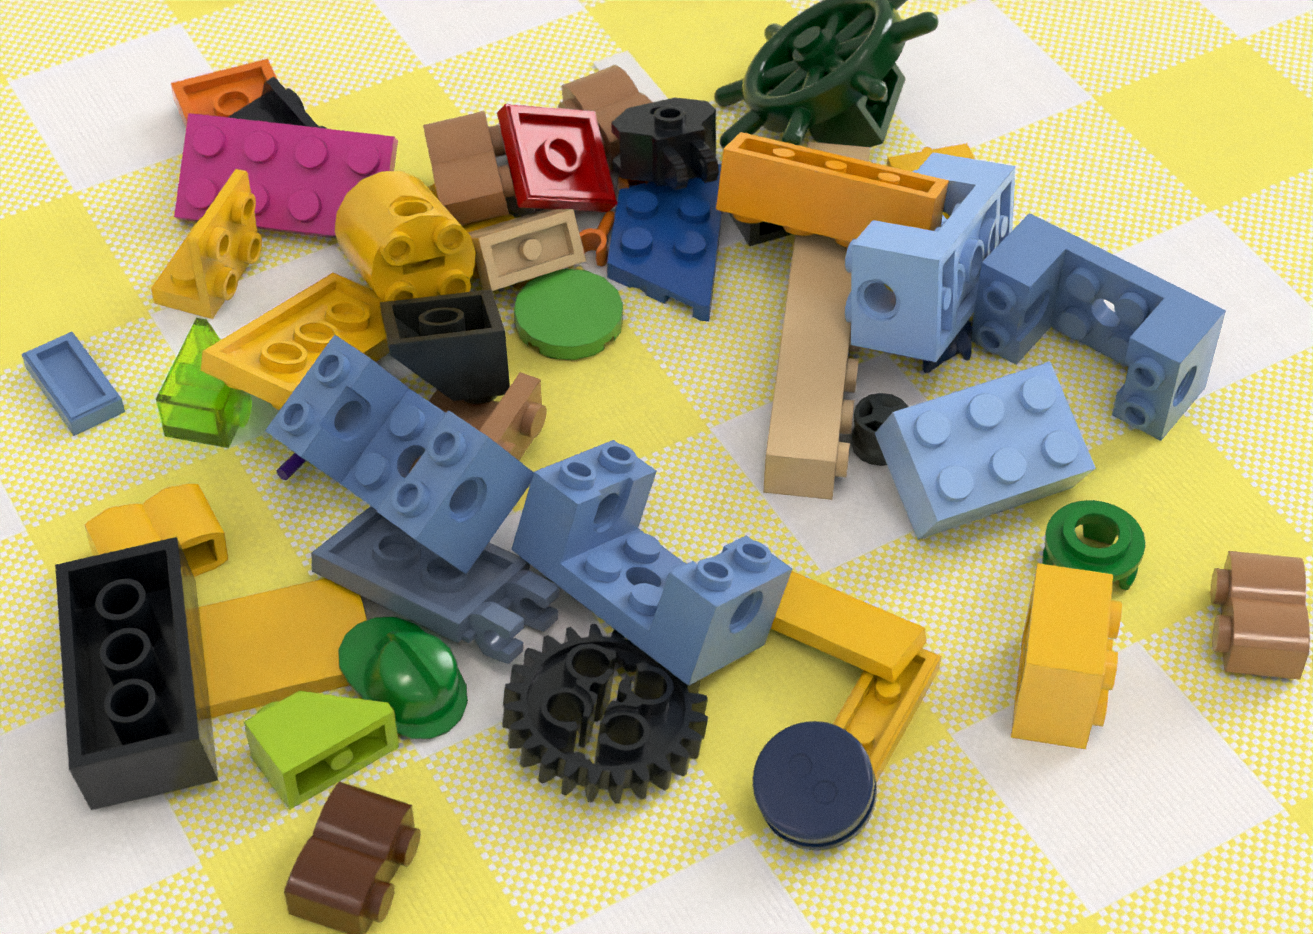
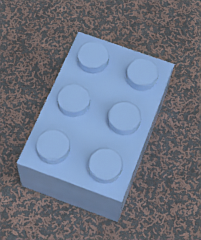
M1051 362L894 411L874 433L918 540L1071 489L1096 469Z

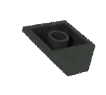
M491 289L380 302L390 356L452 401L464 400L471 404H483L493 401L497 396L505 395L510 387L506 336Z

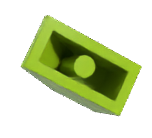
M298 691L280 702L277 701L265 705L254 716L243 721L251 758L289 810L399 748L395 713L387 702Z

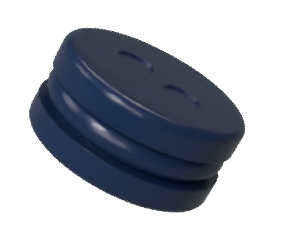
M818 721L802 722L778 732L761 750L753 771V792L765 821L778 837L798 848L827 850L847 843L864 829L875 808L877 783L866 750L852 734L830 723Z

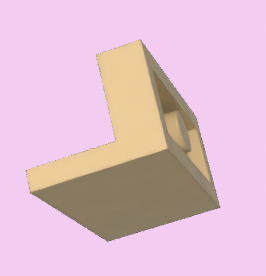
M544 209L468 232L471 235L476 252L475 261L483 290L491 289V291L586 261L574 209Z

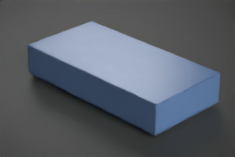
M73 332L22 354L25 368L74 436L125 412L122 398Z

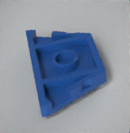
M718 164V180L704 183L702 179L697 177L689 179L687 187L678 190L672 189L671 186L663 185L657 187L654 182L619 189L607 260V278L628 288H638L646 296L663 304L671 297L693 307L694 318L700 321H709L723 211L716 210L721 164Z

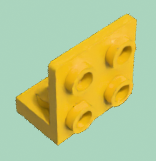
M235 169L203 217L199 218L151 287L155 304L213 319L225 300L228 301L234 296L238 280L248 265L254 264L257 261L262 249V236L257 231L254 213L256 199L254 194L251 193L247 171Z

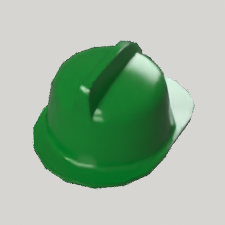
M375 617L358 623L345 634L338 650L340 670L350 686L362 699L387 702L395 713L398 734L410 739H432L448 733L461 721L468 703L467 685L457 667V661L451 649L439 638L426 633L413 622L397 617Z

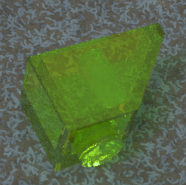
M195 319L156 397V402L165 437L229 448L238 428L245 427L249 421L252 398L245 391L230 388L223 381L200 371L203 350L221 340L207 319Z

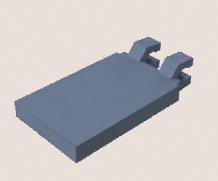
M372 506L311 553L312 572L457 643L461 640L470 643L474 639L483 655L506 664H510L523 652V642L514 637L524 629V625L545 632L558 620V610L549 605L559 597L560 587L530 571V564L520 556L489 542L470 570L465 574L376 512L377 510Z

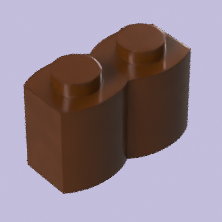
M339 782L329 795L317 820L313 835L300 852L284 890L288 913L347 934H366L373 921L381 923L390 909L394 896V884L389 882L400 865L408 867L411 864L418 849L421 832L420 829L415 828L412 805Z

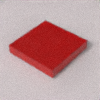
M505 104L497 112L518 207L607 212L617 205L595 111Z

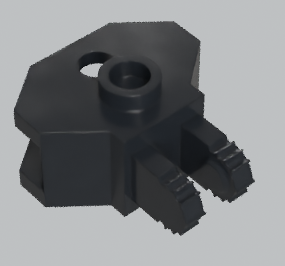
M670 98L627 108L611 122V132L620 141V153L612 160L613 170L620 178L654 182L657 187L663 185L671 186L674 190L687 187L688 180L697 177L702 179L704 183L718 180L716 109L708 101Z

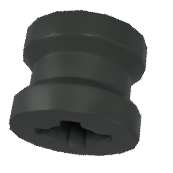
M885 393L870 394L862 398L855 406L853 421L855 427L852 433L851 446L854 453L862 461L871 465H887L874 433L892 412L909 407L901 398Z

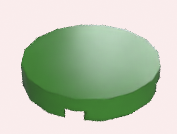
M561 269L538 276L527 282L517 295L514 321L520 339L527 346L529 341L532 345L538 347L539 353L553 359L575 360L594 356L605 349V343L610 341L612 337H614L615 341L621 333L623 302L618 290L604 277L586 270Z

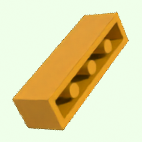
M740 132L723 149L716 210L731 213L736 220L745 223H760L764 221L781 225L785 231L794 235L809 236L818 234L834 238L836 243L848 248L850 242L853 239H857L873 220L935 231L938 226L941 227L949 180Z

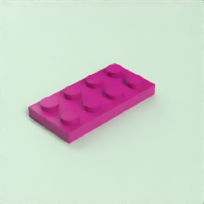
M188 113L174 217L182 221L197 222L200 217H203L235 169L248 172L251 193L254 194L256 199L254 213L257 229L336 238V214L345 195L364 178L382 171H394L398 140L394 136Z

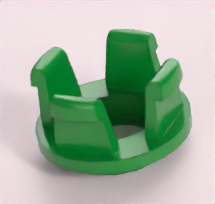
M1095 500L1073 502L1060 508L1050 518L1045 532L1042 564H1055L1059 567L1112 574L1113 582L1119 580V587L1123 590H1128L1136 578L1138 566L1144 555L1145 536L1139 523L1120 507ZM1083 524V537L1111 546L1106 548L1090 547L1077 538L1075 528ZM1118 536L1117 542L1113 544L1115 538Z

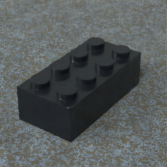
M169 538L55 565L69 771L90 809H100L218 781L196 581L178 538Z

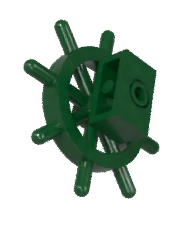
M822 0L802 11L783 26L776 23L768 25L764 32L767 41L754 56L744 78L719 87L715 91L714 99L718 105L728 106L744 100L750 109L721 135V147L724 149L740 132L753 135L762 126L769 131L783 133L782 142L799 146L802 145L808 128L812 138L818 143L873 147L882 144L906 80L896 61L906 41L936 30L939 24L938 17L933 12L927 11L903 20L897 9L908 0Z

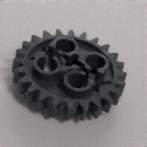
M591 624L588 637L581 638L573 628L568 627L566 628L563 644L546 635L543 637L542 653L527 648L524 654L523 665L514 664L512 666L510 683H506L504 688L502 727L509 729L508 747L512 749L522 748L520 765L523 768L540 763L538 778L540 783L543 784L558 776L563 779L561 794L565 796L576 785L585 787L587 802H593L597 797L599 789L608 790L614 804H619L623 789L631 788L634 794L643 800L646 799L649 781L665 791L669 789L672 773L683 777L687 774L689 760L698 759L702 739L705 737L708 716L705 715L708 698L707 695L698 694L701 679L688 686L631 641L624 639V636L615 629L611 637L602 636L597 624ZM618 662L619 666H623L627 672H636L633 691L630 687L632 677L626 675L619 684L617 700L610 702L615 663ZM601 720L595 761L592 764L591 760L586 759L582 752L574 753L576 733L578 731L580 735L578 746L584 748L592 737L594 722Z

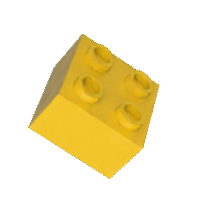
M1037 563L1021 642L1011 738L1086 749L1092 725L1104 726L1108 704V690H1113L1118 663V652L1112 651V639H1117L1122 614V602L1111 600L1112 574Z

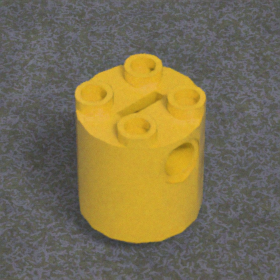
M382 171L362 179L345 195L336 214L335 235L339 247L383 302L470 292V278L473 275L476 257L471 235L419 178L403 171Z

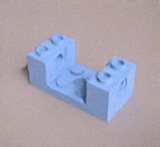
M933 152L918 170L913 171L949 180L943 212L947 213L950 217L946 219L943 216L941 227L938 226L935 231L873 220L857 239H853L850 242L845 257V268L848 273H851V292L846 301L845 320L851 323L852 346L937 362L975 312L982 261L1013 230L1016 166ZM884 284L887 285L888 287H890V288L892 289V291H890L889 289H887V288L884 286Z

